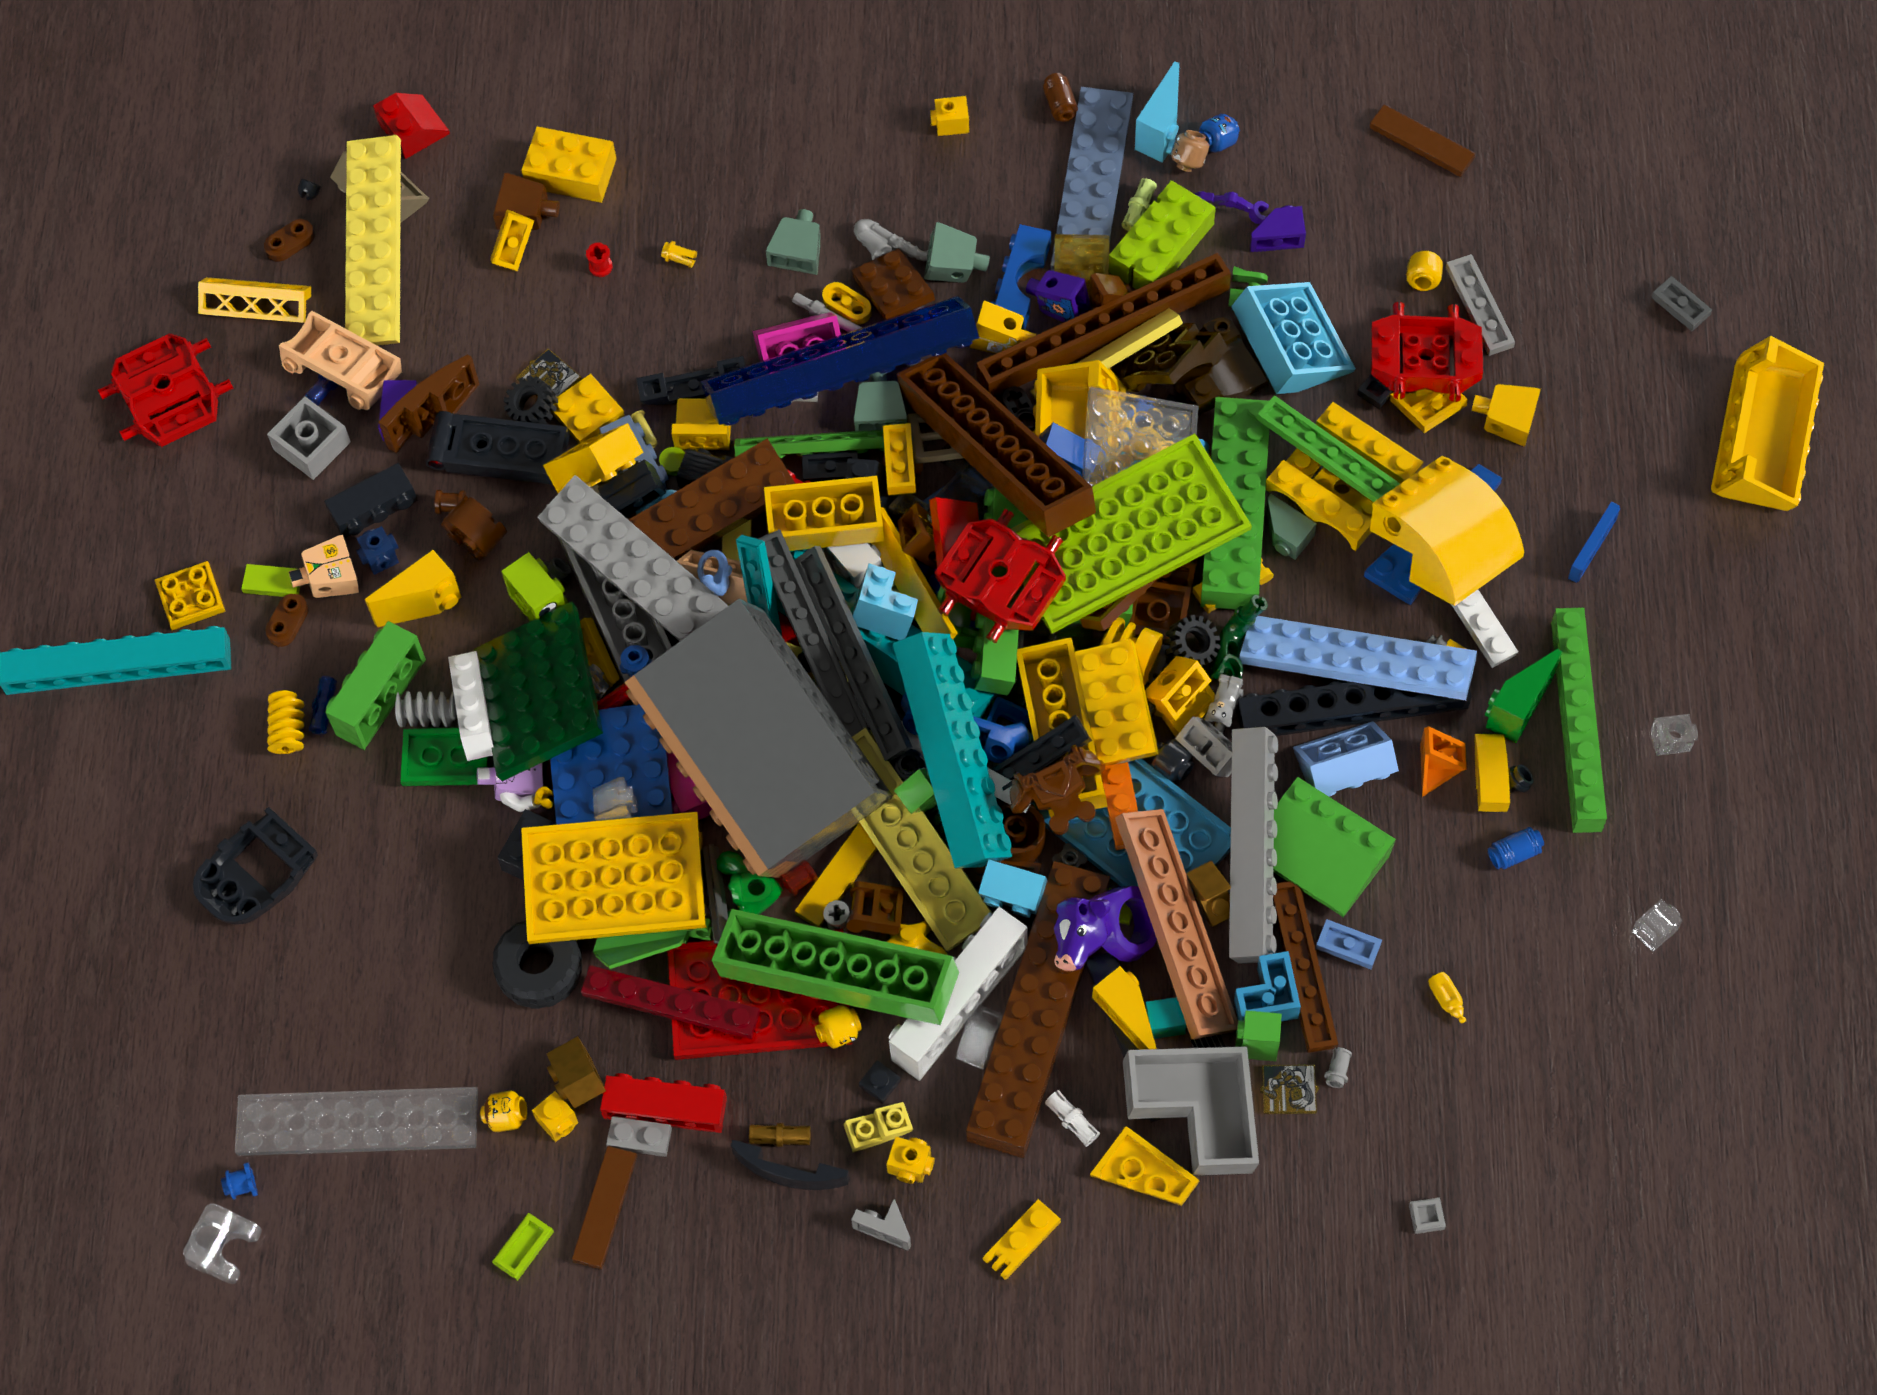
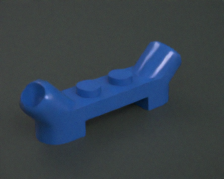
M905 692L901 699V708L905 712L903 725L909 733L918 736ZM973 716L980 730L979 740L981 747L985 751L988 760L1001 763L1015 752L1029 745L1030 732L1021 722L1002 726Z

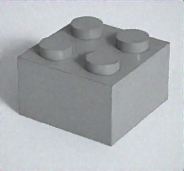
M304 397L267 434L273 450L313 480L351 442L345 426L307 397Z

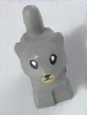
M1220 674L1219 687L1214 702L1208 707L1205 721H1215L1214 727L1223 734L1225 727L1231 726L1232 719L1236 715L1238 698L1243 697V690L1240 689L1243 685V679Z

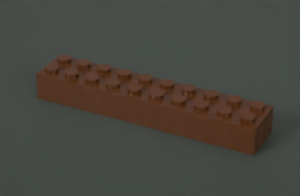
M944 351L897 373L903 401L1047 537L1096 513L1092 486Z
M1053 862L966 1129L967 1142L1017 1157H1025L1085 968L1084 964L1081 969L1064 971L1055 965L1054 960L1058 951V943L1054 931L1058 918L1057 905L1063 900L1074 897L1089 900L1109 890V876L1060 862Z

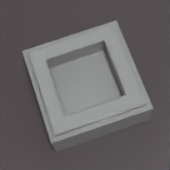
M1440 1197L1409 1203L1415 1234L1445 1230L1446 1225Z

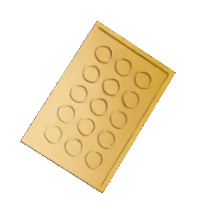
M697 812L521 828L527 941L529 944L706 928Z

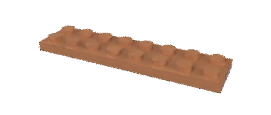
M1164 809L1120 814L1115 817L1191 1039L1237 1031L1238 1020Z

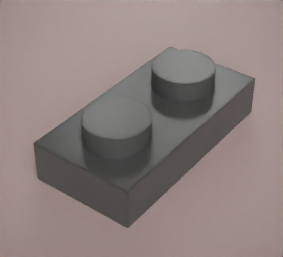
M1672 276L1660 285L1651 297L1691 331L1705 321L1712 312L1709 306Z

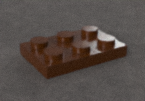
M899 248L851 270L854 280L886 322L935 300L931 288Z

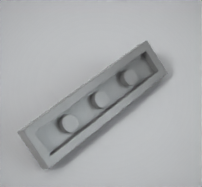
M1472 254L1447 262L1446 270L1472 323L1482 327V343L1488 355L1514 348L1515 340Z

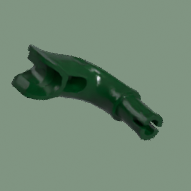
M1254 595L1244 606H1239L1219 634L1220 640L1216 644L1220 645V650L1215 651L1218 655L1213 660L1209 678L1218 679L1220 674L1242 679L1243 666L1239 656L1243 638L1250 626L1255 623L1256 617L1267 609L1268 603L1265 598L1261 597L1259 599V595Z

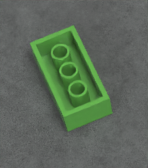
M390 621L376 632L373 643L368 651H364L360 655L358 665L353 673L345 677L342 689L327 704L326 715L336 736L363 750L366 749L395 706L397 692L401 697L426 660L417 635Z

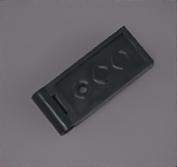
M440 411L436 413L425 464L435 470L446 469L448 473L553 485L543 465L567 451L570 437L566 426Z

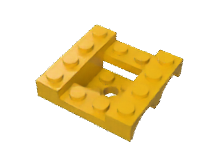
M1334 402L1316 421V425L1400 484L1423 469V461ZM1297 448L1286 461L1282 460L1266 479L1265 490L1269 493L1277 491L1291 498L1300 506L1306 517L1314 522L1326 523L1338 530L1348 540L1351 548L1356 551L1371 534L1373 501L1324 467L1314 479H1311L1321 465ZM1344 484L1348 486L1350 491L1341 494L1335 490V486Z

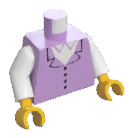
M494 761L493 767L477 768V785H494L495 799L502 801L503 804L512 809L522 812L525 809L531 810L541 805L546 809H550L553 806V802L546 799L548 796H553L554 793L548 787H543L542 763L503 782L496 776Z

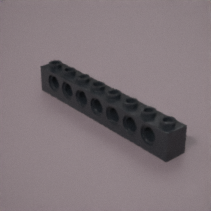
M1335 681L1321 687L1307 685L1293 691L1279 689L1265 695L1247 694L1242 698H1238L1237 713L1240 729L1266 727L1275 736L1366 724L1372 721L1380 722L1464 710L1469 708L1471 693L1469 688L1466 700L1415 692L1416 695L1408 696L1404 694L1403 691L1405 690L1356 682L1343 683ZM1383 694L1388 699L1379 700L1375 697V695ZM1355 698L1360 703L1351 704L1347 701V699ZM1327 702L1331 707L1323 708L1319 706V703ZM1299 706L1303 711L1294 712L1290 707ZM1271 710L1275 715L1266 716L1262 711Z

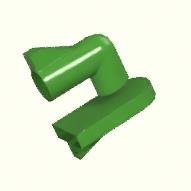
M1235 266L1233 268L1232 281L1249 283L1248 286H1260V284L1267 283L1268 276L1266 274L1246 271ZM1231 288L1228 307L1233 305L1244 290Z

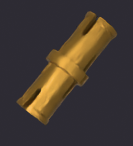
M784 1123L770 1126L750 1125L749 1143L776 1144V1147H783V1144L810 1145L811 1127L784 1126Z

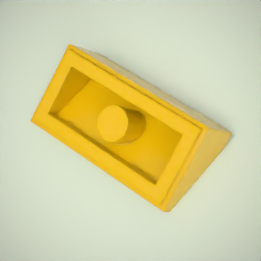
M506 210L490 258L493 264L518 271L534 220Z

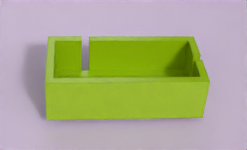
M1171 180L1157 197V202L1154 201L1109 254L1108 272L1114 276H1119L1122 281L1129 284L1132 267H1134L1132 287L1135 289H1139L1174 273L1214 225L1216 207Z

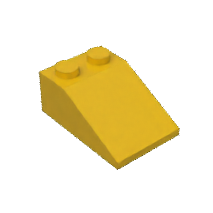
M432 550L365 598L374 624L377 627H382L388 621L396 624L440 614L445 609L448 610L454 607L462 597L454 573L437 553Z

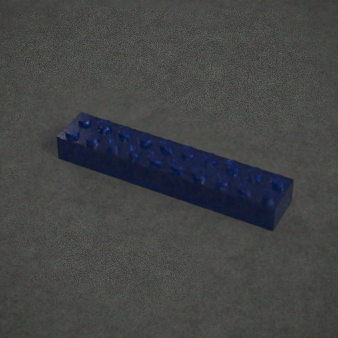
M956 296L701 381V385L712 416L719 425L730 426L740 421L739 418L748 415L750 417H757L764 414L766 409L775 406L776 408H784L791 405L793 400L799 398L803 400L811 399L818 395L817 392L826 389L828 391L838 390L844 386V383L865 381L871 374L877 372L881 374L895 370V366L904 363L906 365L918 363L921 361V357L930 354L931 356H939L946 353L948 348L954 346L958 348L969 346L973 343L972 340L979 338L971 307L960 297Z

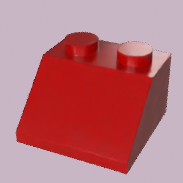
M394 93L373 105L378 124L387 136L397 135L401 139V154L405 159L450 134L448 128L423 95Z

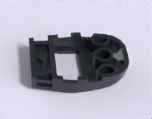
M269 807L264 810L266 815L254 824L248 821L239 828L240 831L230 839L227 840L225 838L217 845L218 850L211 859L204 861L194 876L193 891L196 898L214 917L223 922L246 924L266 913L294 890L318 857L317 851ZM256 837L293 870L290 873V877L272 894L234 860Z

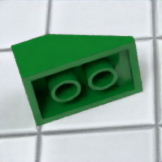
M1559 649L1554 650L1505 681L1501 690H1494L1485 716L1488 717L1487 729L1497 734H1503L1505 738L1515 743L1518 742L1555 676L1563 651Z

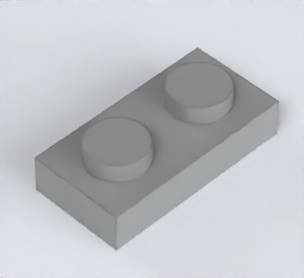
M612 1117L606 1146L636 1153L667 1157L672 1127L669 1124Z

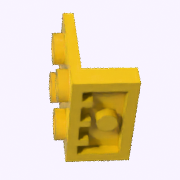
M678 399L676 424H672L674 447L693 450L697 448L730 450L732 400Z

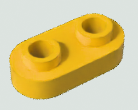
M839 282L830 283L824 288L822 292L823 303L829 310L857 325L864 324L870 319L872 313L871 304L867 298ZM840 298L839 301H833L832 299ZM856 311L862 312L861 314H854Z

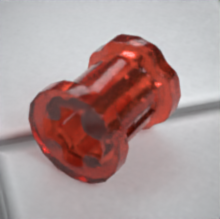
M805 859L800 862L798 867L780 876L782 883L794 897L798 895L799 889L811 881L815 883L818 880L815 871Z

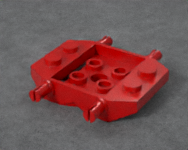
M1395 302L1393 304V315L1372 322L1371 375L1390 391H1394L1393 396L1395 399H1398L1399 391L1400 399L1405 398V392L1426 388L1438 393H1448L1449 400L1454 402V396L1455 402L1460 401L1462 392L1482 380V327L1459 318L1458 305L1454 306V312L1453 304L1448 306V317L1404 315V303L1400 302L1398 310V302ZM1400 337H1402V373H1400ZM1449 339H1453L1454 376H1450ZM1420 356H1429L1432 359L1423 360L1420 358Z
M169 333L115 359L111 372L113 377L111 379L112 383L97 390L102 400L115 393H121L134 417V420H132L133 425L119 431L124 441L142 434L145 438L163 447L217 420V398L219 395L234 388L229 378L214 386L213 383H209L201 369L196 356L211 348L207 338L191 344L190 341L187 342L186 338ZM163 380L170 381L168 387L164 389L157 388L159 382ZM197 393L200 394L199 397L153 419L149 417L156 413H162L166 408L181 401H187Z
M1008 509L1003 510L997 521L986 519L968 522L935 571V576L946 595V598L937 609L938 612L948 616L955 603L959 602L987 617L995 623L986 636L993 643H997L1004 630L1007 629L1034 630L1066 581V575L1055 557V553L1063 543V540L1053 535L1047 546L1043 547L1034 541L1021 538L1007 527L1014 517V514L1011 511L1008 512ZM1035 563H1038L1039 566L1012 607L1008 608L1007 605ZM997 566H1003L1008 571L1002 577H995L992 574V570Z

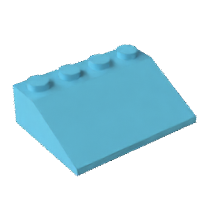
M1310 282L1247 286L1231 306L1276 394L1300 392L1352 373L1356 369Z

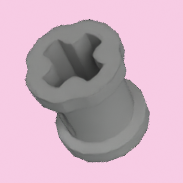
M838 900L828 903L824 908L823 915L829 930L843 929L844 933H847L849 931L847 929V918L851 915L849 907L846 903ZM842 914L840 916V920L835 921L837 919V915Z

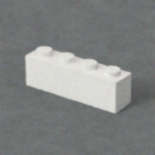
M477 652L448 657L460 738L467 761L493 756L491 749L493 741Z

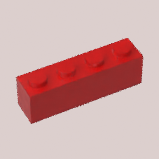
M617 1073L615 1076L606 1075L604 1086L606 1091L603 1092L600 1108L604 1119L611 1120L612 1117L669 1124L671 1127L722 1133L727 1097L725 1090L721 1089L720 1086L714 1084H704L703 1087L691 1086V1083L682 1080L666 1083L656 1077H645L644 1080L632 1079L631 1075Z

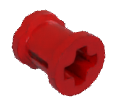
M600 242L589 246L586 250V258L589 261V271L591 274L597 277H604L612 271L613 264L609 258L610 250L608 246Z

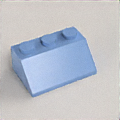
M1374 721L1293 747L1306 782L1327 796H1332L1336 791L1345 788L1360 787L1363 785V782L1373 779H1385L1391 773L1399 771L1392 740Z

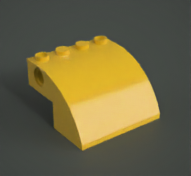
M1439 457L1372 503L1370 531L1413 554L1409 581L1453 606L1460 603L1524 556V548L1516 523L1500 497L1476 474L1447 457Z

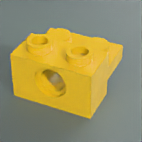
M1176 656L1145 690L1147 701L1156 706L1157 711L1154 715L1162 717L1175 737H1177L1192 717L1202 718L1208 712L1209 705L1215 699V693L1208 685L1211 679L1197 660Z

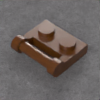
M862 881L854 882L850 890L852 907L851 915L847 918V929L853 933L868 930L883 934L899 935L904 888ZM866 897L873 898L871 916L862 915L864 899Z

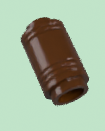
M1053 73L1047 76L1044 80L1043 90L1053 118L1063 122L1071 120L1077 114L1078 107L1067 77L1061 73Z

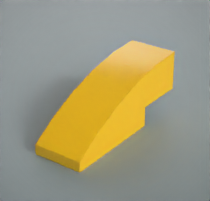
M1475 734V774L1478 792V811L1507 812L1510 805V788L1504 735Z

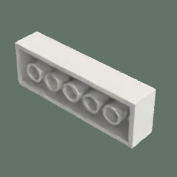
M1000 907L993 914L989 912L980 924L981 929L975 936L973 934L970 935L962 946V953L957 958L953 957L959 975L941 1025L908 1018L902 1026L898 1024L889 1035L891 1061L918 1081L923 1078L1025 951L1028 942L1027 926Z

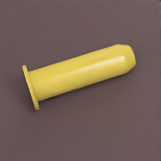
M640 410L633 413L630 417L635 423L639 422L645 434L643 439L646 444H651L653 448L656 447L657 440L644 418L645 412Z

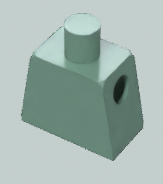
M801 209L798 211L796 219L787 217L781 219L766 249L768 266L817 275L821 235L820 225L812 222L814 215L811 211Z
M936 222L930 235L924 279L967 282L972 269L986 272L989 256L975 253L977 243L975 236Z
M883 370L872 371L870 373L871 382L859 384L854 415L855 431L883 430L885 425L906 424L907 416L899 383L897 381H887V373Z

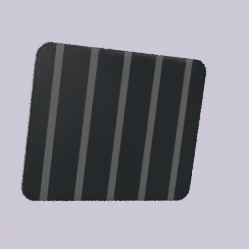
M1221 1035L1191 1039L1194 1048L1226 1047Z

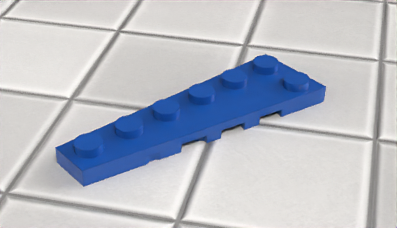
M1480 464L1471 470V472L1486 482L1494 492L1501 484L1502 477ZM1395 544L1388 548L1364 573L1366 579L1410 606L1423 589L1409 581L1413 554Z

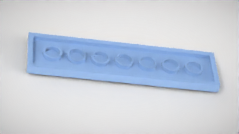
M1257 616L1255 623L1246 632L1239 659H1241L1242 664L1466 700L1477 651Z

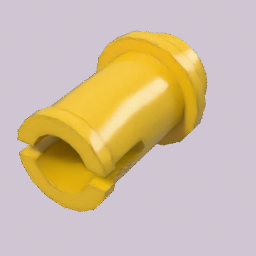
M671 241V243L665 242L661 257L665 258L666 262L672 260L692 268L695 260L692 259L697 257V251L675 245V242Z

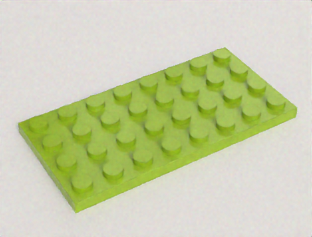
M1195 433L1092 486L1096 513L1054 534L1057 538L1060 537L1063 540V543L1055 553V557L1066 575V581L1043 614L1042 619L1051 634L1251 530V523ZM1029 519L1011 528L1021 538L1034 541L1043 547H1046L1052 536L1047 537ZM1038 563L1034 564L1023 581L1022 585L1024 587L1039 566Z

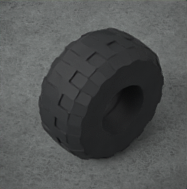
M526 920L514 924L499 938L500 940L493 952V972L502 992L516 1004L522 1007H530L531 1009L551 1007L565 1000L576 988L582 973L581 952L576 940L529 944L527 941ZM547 953L553 956L552 964L542 973L528 974L521 970L525 960L532 954Z

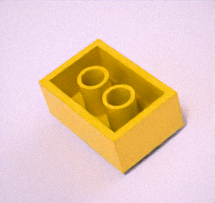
M537 126L522 167L523 178L545 185L546 192L602 203L616 162L613 141Z
M626 423L579 443L547 462L543 467L557 493H559L574 475L579 477L589 487L601 481L605 482L616 476V472L620 469L622 471L636 463L634 458L644 452L629 424Z

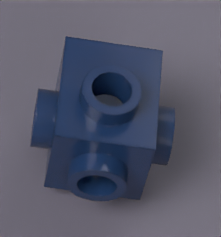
M382 526L377 529L367 530L362 536L357 538L360 549H357L356 552L362 564L368 563L374 575L399 563L395 550L399 549L392 533L386 535Z

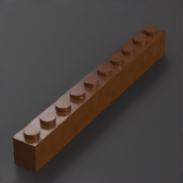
M1215 253L977 362V380L993 397L1000 396L1009 387H1019L1037 379L1038 369L1067 365L1098 351L1168 308L1178 314L1230 290L1231 272L1219 253Z

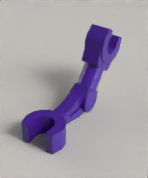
M1201 191L1195 193L1198 197L1215 206V209H1217V206L1226 205L1227 207H1234L1248 212L1250 219L1256 224H1261L1266 218L1259 211L1263 213L1269 208V205L1264 201L1252 204L1239 197L1235 192H1228L1225 195H1214V193Z

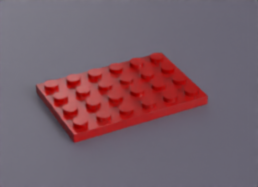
M843 929L833 930L844 933ZM714 941L692 942L668 950L670 986L760 1008V1015L752 1039L672 1019L675 1060L826 1047L829 1045L826 1041L820 1042L815 1030V1026L819 1025V1015L823 1011L839 1005H845L850 1009V1005L720 977L712 962L718 945Z

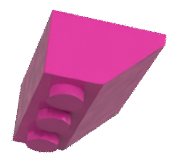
M832 312L753 331L759 360L769 388L849 368L837 315Z

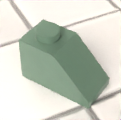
M1270 494L1267 497L1266 514L1272 545L1275 546V549L1280 554L1290 556L1296 560L1315 536L1317 523Z

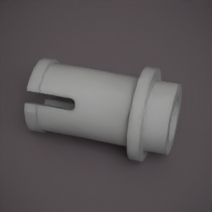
M1334 1048L1329 1071L1325 1072L1324 1077L1326 1078L1327 1085L1334 1088H1342L1348 1082L1346 1074L1352 1052L1344 1048Z

